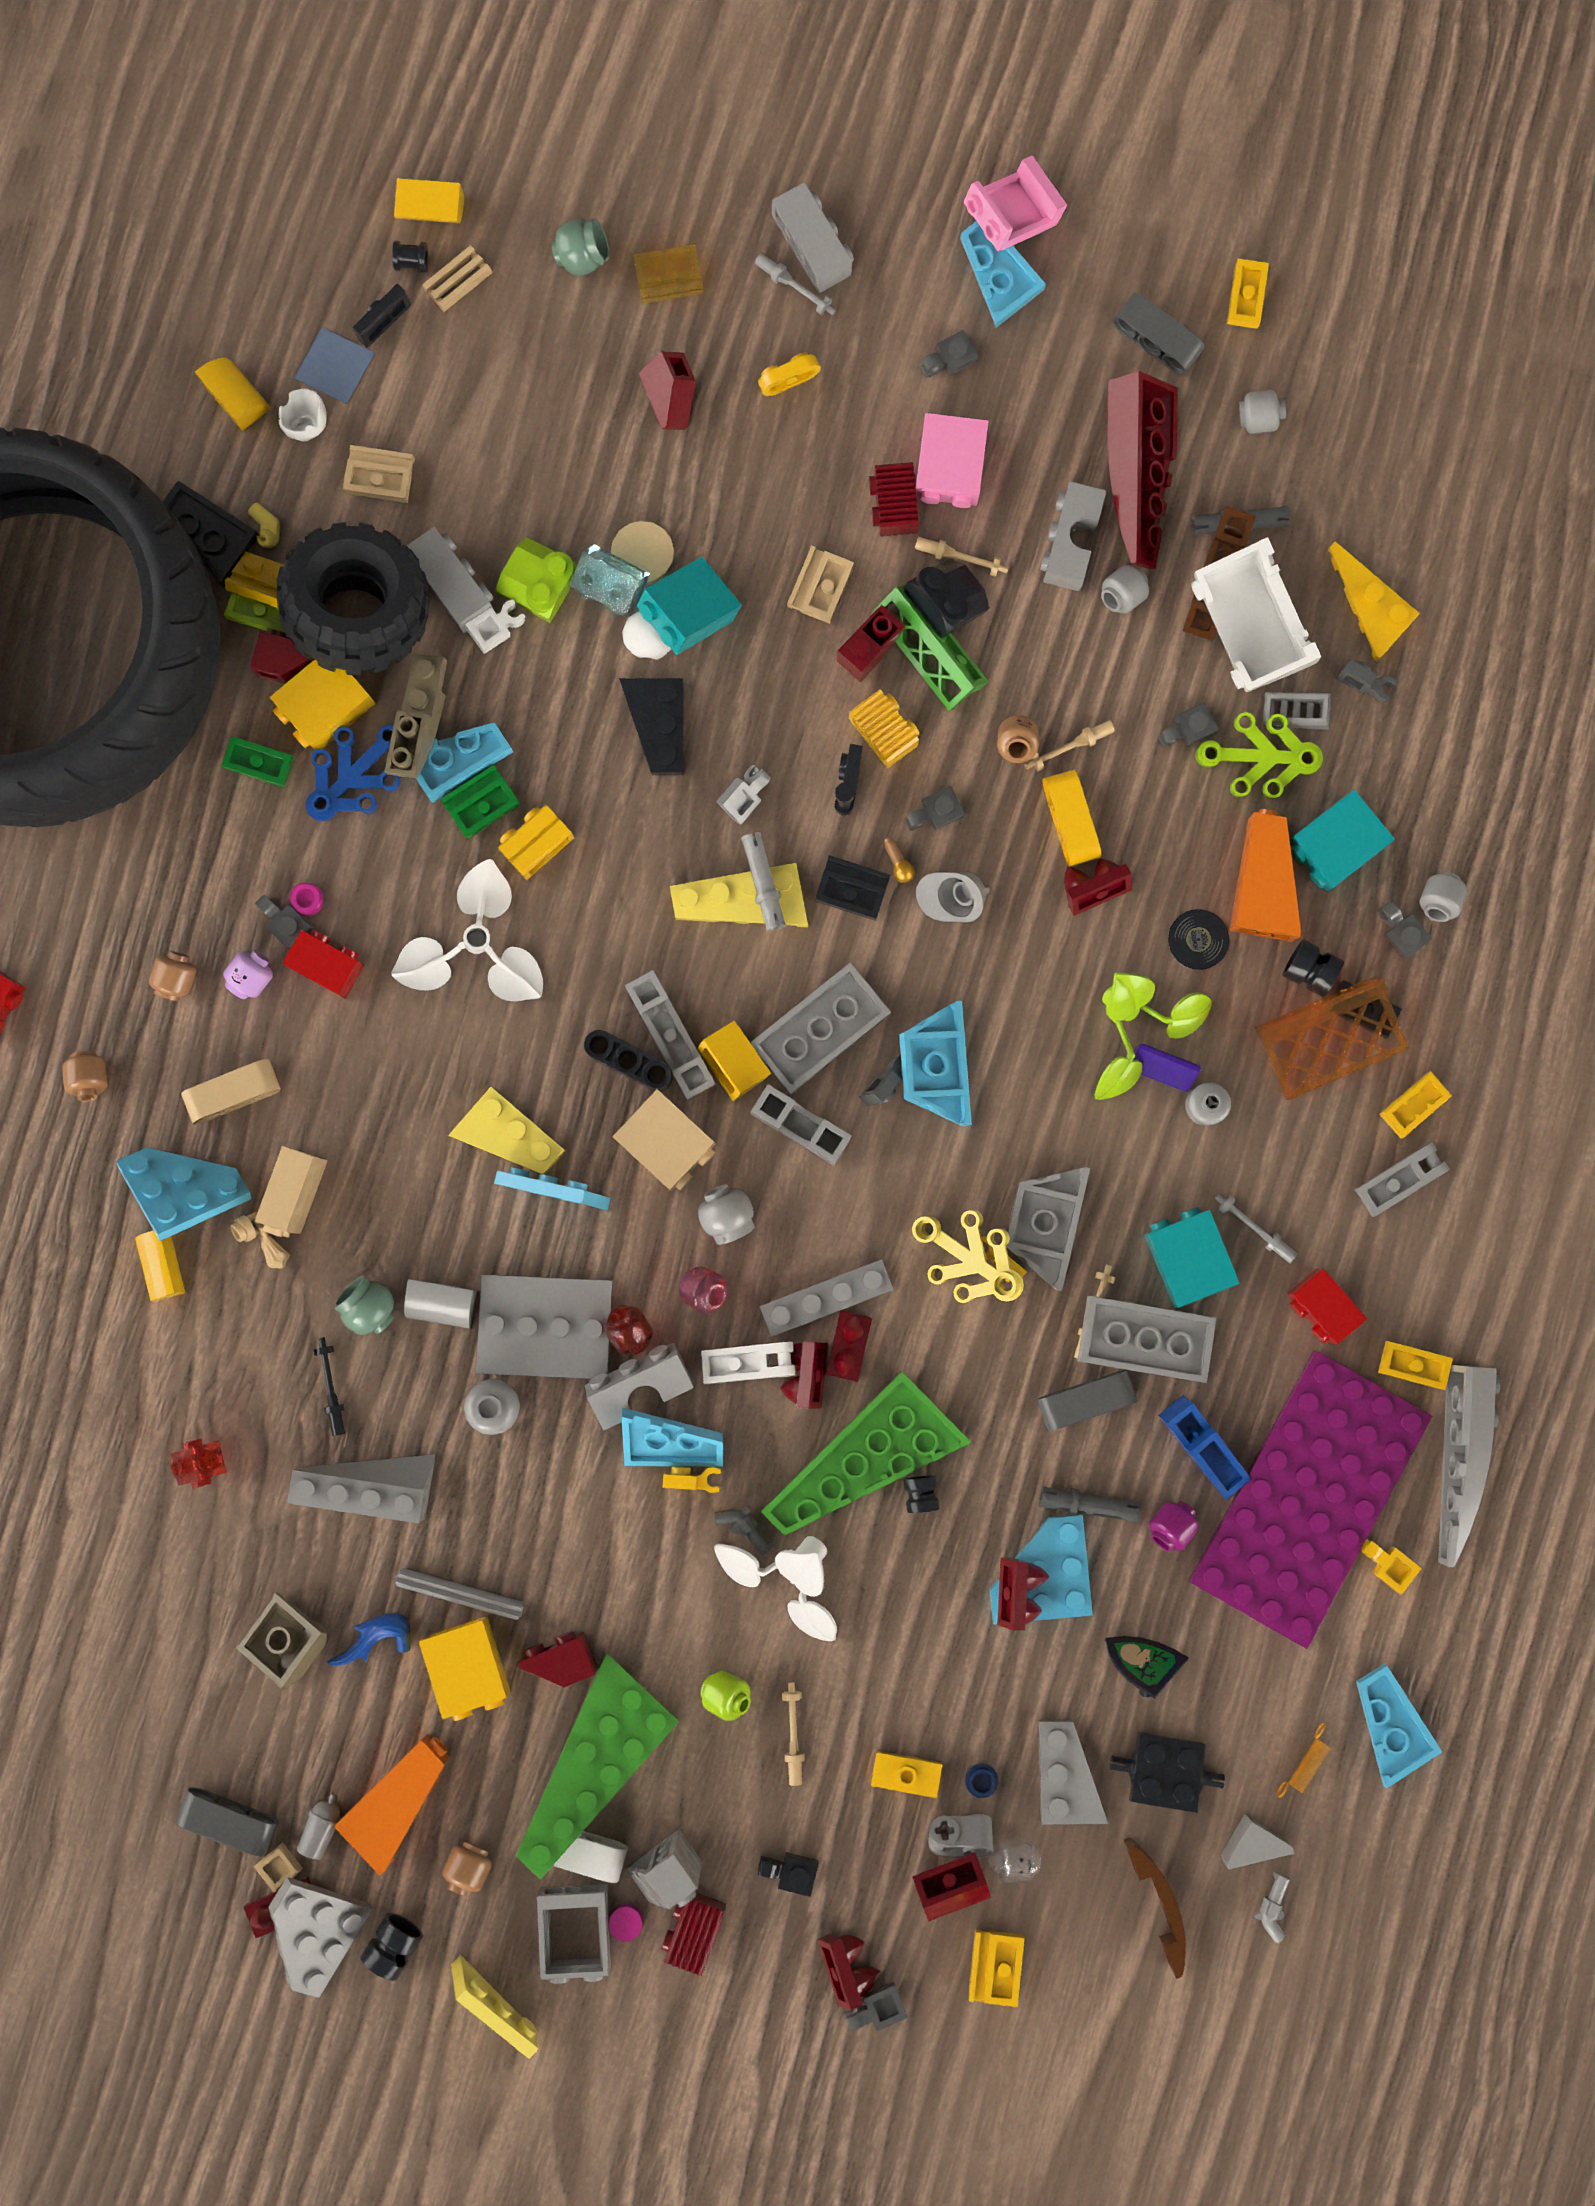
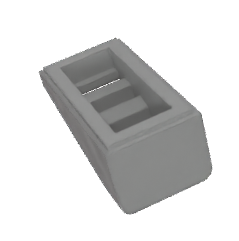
M1265 692L1263 725L1266 726L1268 718L1274 715L1275 701L1281 702L1280 714L1284 715L1288 721L1287 727L1329 730L1331 693ZM1288 702L1294 703L1293 718H1287ZM1301 703L1307 704L1306 718H1300ZM1314 704L1320 705V718H1313ZM1273 719L1272 726L1282 727L1281 720Z

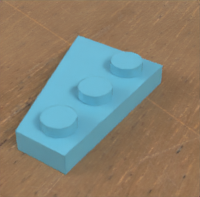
M977 221L961 233V242L997 328L1044 291L1046 283L1014 246L998 252L992 242L986 238L983 229Z
M495 722L458 732L456 736L438 741L436 738L424 767L416 779L429 800L434 803L513 753V750Z
M512 1167L509 1173L501 1171L496 1173L494 1183L543 1196H551L577 1204L581 1203L607 1211L611 1198L588 1192L587 1184L569 1180L567 1186L558 1185L559 1178L539 1174V1178L536 1180L528 1178L529 1171Z
M626 1408L622 1409L624 1466L723 1467V1433Z
M1383 1663L1356 1681L1379 1772L1385 1788L1390 1787L1442 1753V1750L1387 1665Z

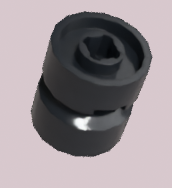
M1302 939L1288 960L1282 976L1296 984L1305 982L1309 991L1323 998L1338 978L1344 965V960L1329 952L1322 955L1318 946Z
M387 1913L376 1930L378 1938L370 1940L360 1958L362 1963L374 1974L386 1980L395 1981L408 1962L406 1956L413 1954L423 1934L408 1919L398 1914Z

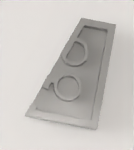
M1072 1719L1039 1720L1041 1824H1108Z

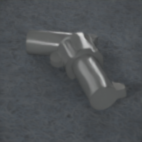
M749 1505L742 1511L727 1510L715 1512L716 1525L735 1523L732 1526V1531L735 1534L740 1533L743 1537L746 1535L761 1556L775 1546L774 1542H767L757 1529L758 1523L749 1513Z

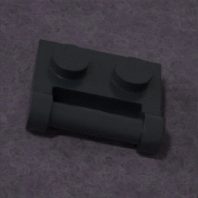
M850 744L848 754L842 753L838 780H843V783L836 787L834 806L835 811L842 816L849 815L854 807L863 746Z

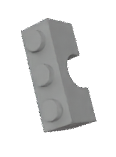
M1069 481L1066 492H1059L1055 510L1061 511L1059 521H1052L1047 539L1053 541L1051 552L1044 551L1040 570L1045 571L1043 583L1076 591L1081 590L1091 551L1077 547L1072 542L1070 534L1077 529L1095 532L1107 490Z
M767 1084L751 1110L752 1116L835 1166L852 1138V1135L826 1119H822L797 1104L795 1100Z
M674 1343L668 1346H657L649 1352V1355L639 1360H628L621 1364L619 1369L609 1374H598L585 1385L587 1399L603 1430L622 1422L623 1408L632 1410L628 1398L637 1387L651 1386L655 1388L664 1402L694 1388L691 1376Z

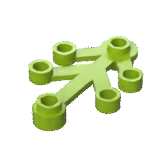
M1243 712L1235 718L1234 726L1237 731L1244 733L1258 749L1222 748L1215 741H1206L1198 746L1195 753L1197 762L1207 768L1217 765L1220 761L1257 763L1243 777L1232 781L1230 791L1236 797L1248 795L1251 791V786L1275 764H1290L1276 779H1270L1263 784L1262 792L1264 796L1269 799H1275L1283 793L1284 787L1299 773L1304 775L1312 774L1321 767L1323 762L1321 749L1311 742L1302 743L1287 727L1288 721L1282 714H1275L1269 717L1266 722V728L1271 734H1277L1290 751L1277 750L1257 728L1254 716L1251 713ZM1241 717L1249 719L1250 726L1248 728L1240 726L1239 721ZM1273 719L1281 720L1282 728L1280 730H1275L1272 727ZM1210 747L1216 751L1214 759L1206 757L1205 751L1207 748ZM1304 752L1311 754L1312 762L1310 764L1302 761ZM1237 782L1245 783L1246 790L1244 793L1236 791L1235 785ZM1270 783H1275L1278 786V792L1275 795L1268 792V785Z

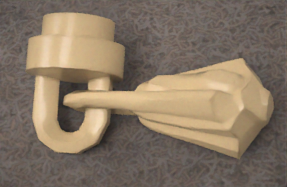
M258 1212L236 1218L235 1223L231 1225V1231L238 1242H249L258 1235L267 1265L278 1269L286 1266L290 1254L267 1235L265 1231H262L264 1224L260 1225L258 1222H254L252 1225L251 1221L255 1220Z

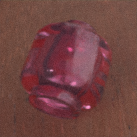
M703 1266L693 1267L683 1275L679 1284V1295L683 1303L704 1314L718 1310L727 1297L728 1288L723 1276Z

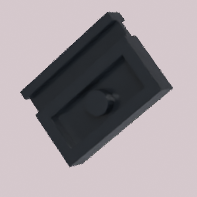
M829 855L815 902L876 921L891 875Z

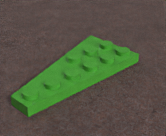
M901 1371L761 1512L785 1536L972 1442Z
M605 1653L600 1668L516 1853V1857L540 1880L679 1723L669 1711L607 1653Z

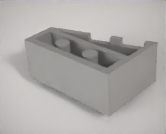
M678 1829L625 1869L648 1902L671 1909L676 1904L680 1907L686 1905L697 1895L695 1890L698 1889L702 1861L681 1830Z

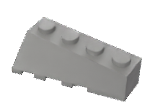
M436 1454L299 1467L292 1470L287 1503L420 1523L426 1518Z

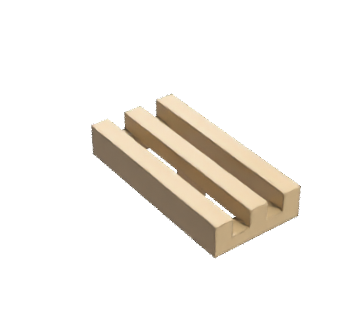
M470 245L422 285L424 290L445 312L492 274V270ZM476 267L480 268L477 272H475L471 277L464 281L460 286L453 290L444 299H441V296L443 294H445L453 286H456L461 281H463L464 277L467 276L470 272H472Z

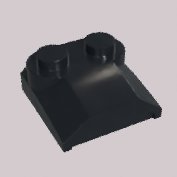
M949 559L935 567L922 569L918 576L908 581L903 588L941 638L946 637L989 610L983 586L965 564L953 559Z

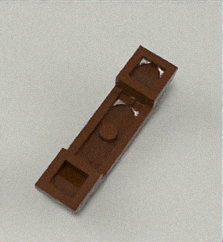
M1225 506L1203 568L1244 549L1256 516ZM1194 594L1182 632L1213 641L1217 631L1204 600L1198 601Z
M1131 1838L1124 1839L1139 1880L1141 1881L1149 1877L1153 1880L1171 1932L1161 1935L1159 1938L1175 1978L1183 1977L1186 1940L1183 1921L1176 1899L1163 1874L1147 1852Z

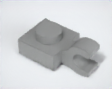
M752 765L745 772L744 781L736 778L716 802L735 822L742 824L762 801L756 794L768 784L771 777L763 769L759 770L755 765Z

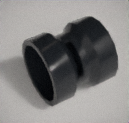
M935 1475L903 1479L904 1489L908 1492L909 1496L906 1502L907 1513H923L940 1509L939 1500L935 1497L934 1489L937 1487Z

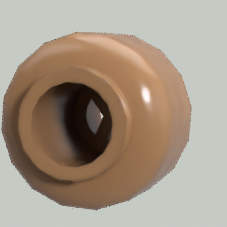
M1015 715L1005 719L999 726L997 733L999 754L1005 760L1018 764L1027 762L1035 756L1039 747V731L1034 721L1022 715Z
M170 951L168 956L162 955L155 959L149 977V985L155 989V995L168 1000L179 1001L180 997H186L190 994L197 969L188 962L189 956Z
M78 1051L72 1053L69 1059L63 1063L64 1089L69 1095L77 1097L79 1101L95 1100L98 1098V1094L107 1089L106 1063L95 1052Z
M465 1841L463 1846L453 1847L442 1870L443 1878L450 1882L447 1889L466 1897L468 1891L479 1892L492 1866L490 1859L487 1858L489 1852Z

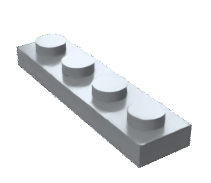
M881 1259L760 1306L770 1335L773 1337L894 1289Z

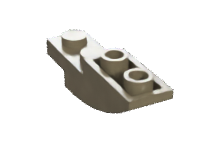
M413 653L402 711H396L385 767L387 775L418 778L424 767L438 730L445 701L442 686L447 660L443 656Z

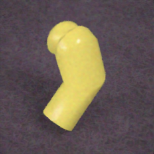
M255 502L249 508L248 515L260 524V536H257V541L262 547L273 548L280 540V522L259 502Z

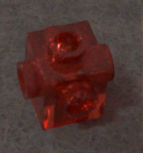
M202 1439L182 1443L183 1450L171 1453V1470L177 1479L178 1486L191 1483L192 1489L212 1484L211 1477L227 1473L219 1441L203 1445Z

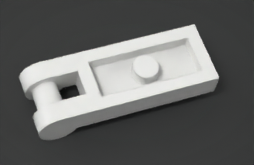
M793 1342L701 1351L704 1384L795 1376V1365H791L790 1354L794 1352ZM778 1354V1366L770 1367L769 1355Z

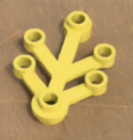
M968 1210L961 1216V1224L966 1229L970 1250L942 1231L940 1222L935 1217L924 1216L914 1222L912 1232L919 1242L928 1243L934 1241L963 1262L949 1266L943 1264L931 1266L928 1270V1279L931 1283L936 1285L943 1284L948 1279L976 1273L989 1280V1282L977 1285L970 1283L958 1284L954 1289V1297L958 1302L967 1303L975 1297L994 1294L999 1300L1012 1301L1021 1295L1024 1286L1023 1279L1016 1270L1011 1269L1006 1248L1010 1240L1009 1234L1003 1228L993 1229L988 1233L987 1241L994 1250L995 1268L986 1261L980 1232L983 1216L979 1211ZM970 1214L976 1217L974 1226L968 1223V1216ZM927 1223L933 1226V1233L931 1235L927 1234L925 1230ZM997 1232L1003 1237L1000 1245L994 1241V1235ZM937 1268L943 1273L941 1280L935 1277V1270ZM1006 1278L1012 1281L1011 1290H1007L1004 1287V1280ZM962 1287L967 1288L969 1291L967 1299L961 1296Z

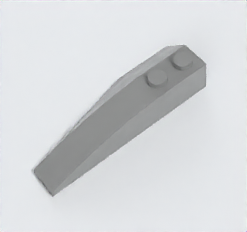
M1451 1365L1446 1386L1438 1563L1447 1567H1455L1470 1534L1481 1502L1489 1470L1494 1428L1499 1423V1412L1495 1408V1395L1499 1394L1500 1377L1496 1375L1497 1368Z

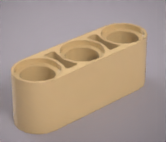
M264 1059L183 1091L181 1095L192 1124H200L272 1096L281 1091L270 1060Z

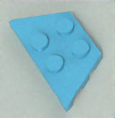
M956 1001L899 1034L903 1091L905 1100L958 1125L970 1126L972 1121L962 1001Z

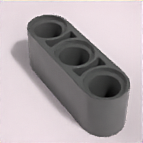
M1133 293L1113 318V324L1120 333L1178 375H1185L1205 350V346L1198 336L1141 294Z
M1122 1370L1037 1399L1047 1431H1052L1138 1402L1128 1371Z
M188 1788L175 1823L183 1829L247 1854L265 1856L278 1821L266 1813L200 1788Z

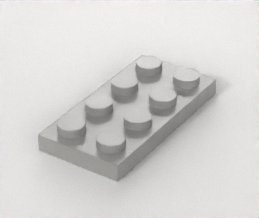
M850 962L750 1043L763 1062L791 1095L888 1017L891 1011Z
M1087 1296L1077 1361L1207 1383L1217 1318Z

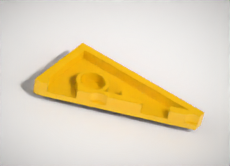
M1335 541L1328 549L1331 554V562L1335 571H1339L1345 585L1343 590L1353 613L1358 617V625L1362 634L1365 633L1373 650L1371 655L1377 662L1420 613Z

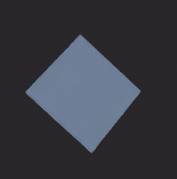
M322 327L294 378L347 404L370 363L374 352Z

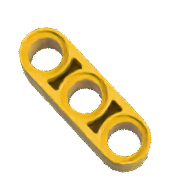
M1075 769L1043 778L1045 796L1069 867L1101 858L1099 840Z

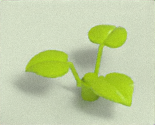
M1114 973L1113 986L1106 990L1102 1001L1106 1005L1107 1016L1116 1024L1127 1050V1057L1119 1056L1106 1067L1097 1085L1094 1098L1096 1100H1103L1125 1093L1136 1084L1142 1073V1063L1137 1059L1133 1060L1135 1053L1121 1022L1122 1020H1133L1141 1009L1158 1020L1169 1024L1166 1029V1034L1169 1037L1183 1038L1192 1034L1202 1025L1210 1012L1213 1000L1201 992L1191 993L1177 1002L1172 1009L1171 1016H1164L1146 1005L1152 999L1155 992V984L1151 979L1134 973Z

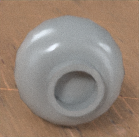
M725 1184L715 1187L704 1194L705 1201L699 1206L698 1217L703 1230L708 1235L714 1237L716 1244L721 1245L735 1241L747 1235L755 1228L751 1219L754 1213L753 1207L745 1192L738 1188L729 1189L728 1185Z
M495 1379L480 1381L473 1386L467 1394L464 1404L465 1417L471 1427L487 1435L501 1434L511 1428L517 1420L520 1410L519 1398L512 1386L502 1380Z

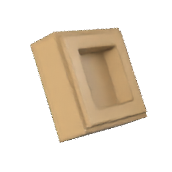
M283 1842L254 1866L274 1893L280 1889L286 1877L293 1878L303 1869Z

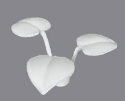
M488 859L475 866L467 873L459 885L457 903L460 910L469 915L477 914L476 924L469 926L465 930L463 942L443 955L442 946L434 939L419 937L410 941L402 949L391 972L395 980L406 987L416 990L428 991L440 988L451 976V969L446 960L451 959L466 948L474 954L485 951L497 963L488 972V984L491 991L500 999L516 1002L539 999L542 996V974L536 960L529 952L522 948L509 947L504 951L500 959L492 947L489 946L490 934L482 926L483 915L489 918L501 916L508 910L512 899L508 881L499 871L493 860Z
M807 1536L796 1551L784 1550L779 1552L775 1558L776 1562L766 1568H759L758 1560L741 1548L724 1544H716L714 1546L716 1556L725 1572L741 1585L756 1587L761 1582L760 1576L763 1577L778 1568L780 1573L800 1590L799 1601L791 1600L788 1603V1612L795 1625L814 1638L825 1641L836 1640L837 1626L832 1615L820 1604L807 1601L806 1595H820L824 1588L822 1560L827 1554V1549L819 1539Z

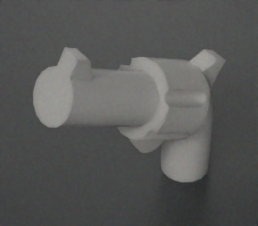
M1273 1872L1272 1875L1275 1881L1269 1896L1264 1897L1259 1912L1254 1913L1253 1917L1261 1920L1263 1927L1273 1941L1279 1943L1285 1939L1286 1935L1276 1921L1282 1920L1284 1917L1281 1901L1290 1878Z

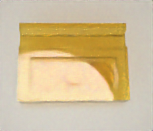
M696 244L633 254L642 303L704 293Z

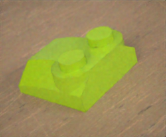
M526 537L515 548L501 572L495 593L509 601L514 600L516 605L551 623L582 568L581 565L572 561L566 553L555 552Z

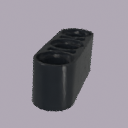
M594 1030L585 1037L584 1049L594 1061L653 1091H656V1089L664 1091L672 1084L673 1073L664 1061L606 1031ZM598 1038H604L608 1041V1049L602 1054L592 1052V1043ZM626 1053H634L637 1056V1063L631 1069H624L620 1065L621 1057ZM658 1067L663 1068L666 1071L665 1080L660 1084L651 1083L649 1081L651 1070Z

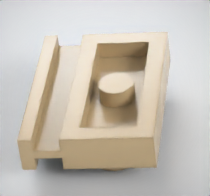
M350 445V456L347 460L342 488L344 493L407 503L413 473L412 467L415 462L413 454Z
M811 545L787 607L800 610L801 613L830 624L854 568V562L827 551H820Z

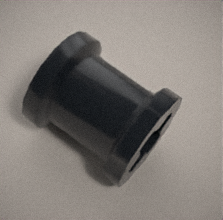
M394 241L392 248L394 270L400 271L401 268L420 269L421 272H427V243L421 242L420 245H404L400 241Z

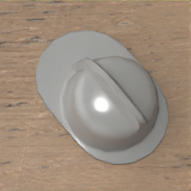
M968 871L935 872L927 874L920 879L916 887V899L923 912L934 920L973 922L981 916L990 887L984 886L976 874Z

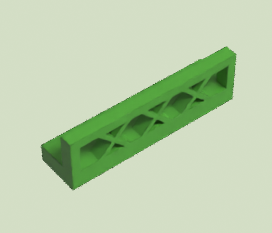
M906 584L897 586L872 612L874 613L881 604L887 609L894 602L900 610V621L905 625L904 630L895 642L948 711L954 710L969 694L981 690L989 681L952 633L941 638L903 589ZM907 629H914L918 633L919 647H913L907 641ZM927 654H933L938 659L939 672H933L927 667ZM946 679L954 680L962 690L953 699L946 691Z

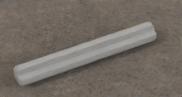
M401 1568L396 1577V1586L514 1620H519L523 1614L524 1603L519 1600L406 1568Z

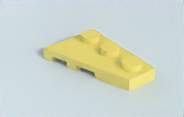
M493 1087L486 1091L448 1135L543 1175L547 1173L566 1151Z

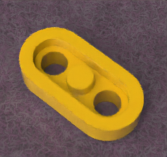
M806 352L799 353L784 365L779 367L773 365L766 368L761 373L758 384L764 396H773L810 380L819 373L821 367L815 355L807 354Z

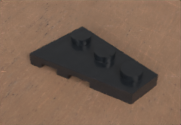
M178 480L163 503L180 522L192 539L204 563L224 587L226 578L231 577L232 570L245 552L250 550L259 534L256 530Z
M619 678L651 775H684L683 678Z

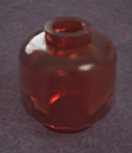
M623 1305L615 1308L610 1312L605 1323L604 1330L615 1350L624 1355L643 1352L653 1336V1329L642 1310L634 1306Z

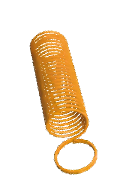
M1325 1723L1318 1727L1314 1737L1316 1739L1312 1743L1311 1749L1305 1754L1302 1762H1300L1301 1764H1299L1297 1772L1293 1773L1290 1781H1288L1289 1783L1284 1782L1279 1787L1276 1795L1278 1798L1285 1794L1289 1784L1295 1787L1297 1779L1302 1781L1304 1773L1309 1775L1308 1773H1310L1312 1765L1317 1767L1316 1765H1318L1317 1763H1319L1321 1755L1326 1757L1325 1755L1327 1754L1325 1752H1327L1326 1750L1329 1747L1317 1739L1325 1730ZM1323 1726V1729L1321 1730V1732H1320L1319 1735L1317 1736L1318 1731H1319L1320 1728ZM1285 1784H1287L1285 1790H1284L1283 1793L1279 1796V1792H1280L1281 1788H1282Z

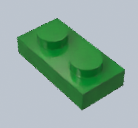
M231 736L221 767L285 788L295 758L290 754Z

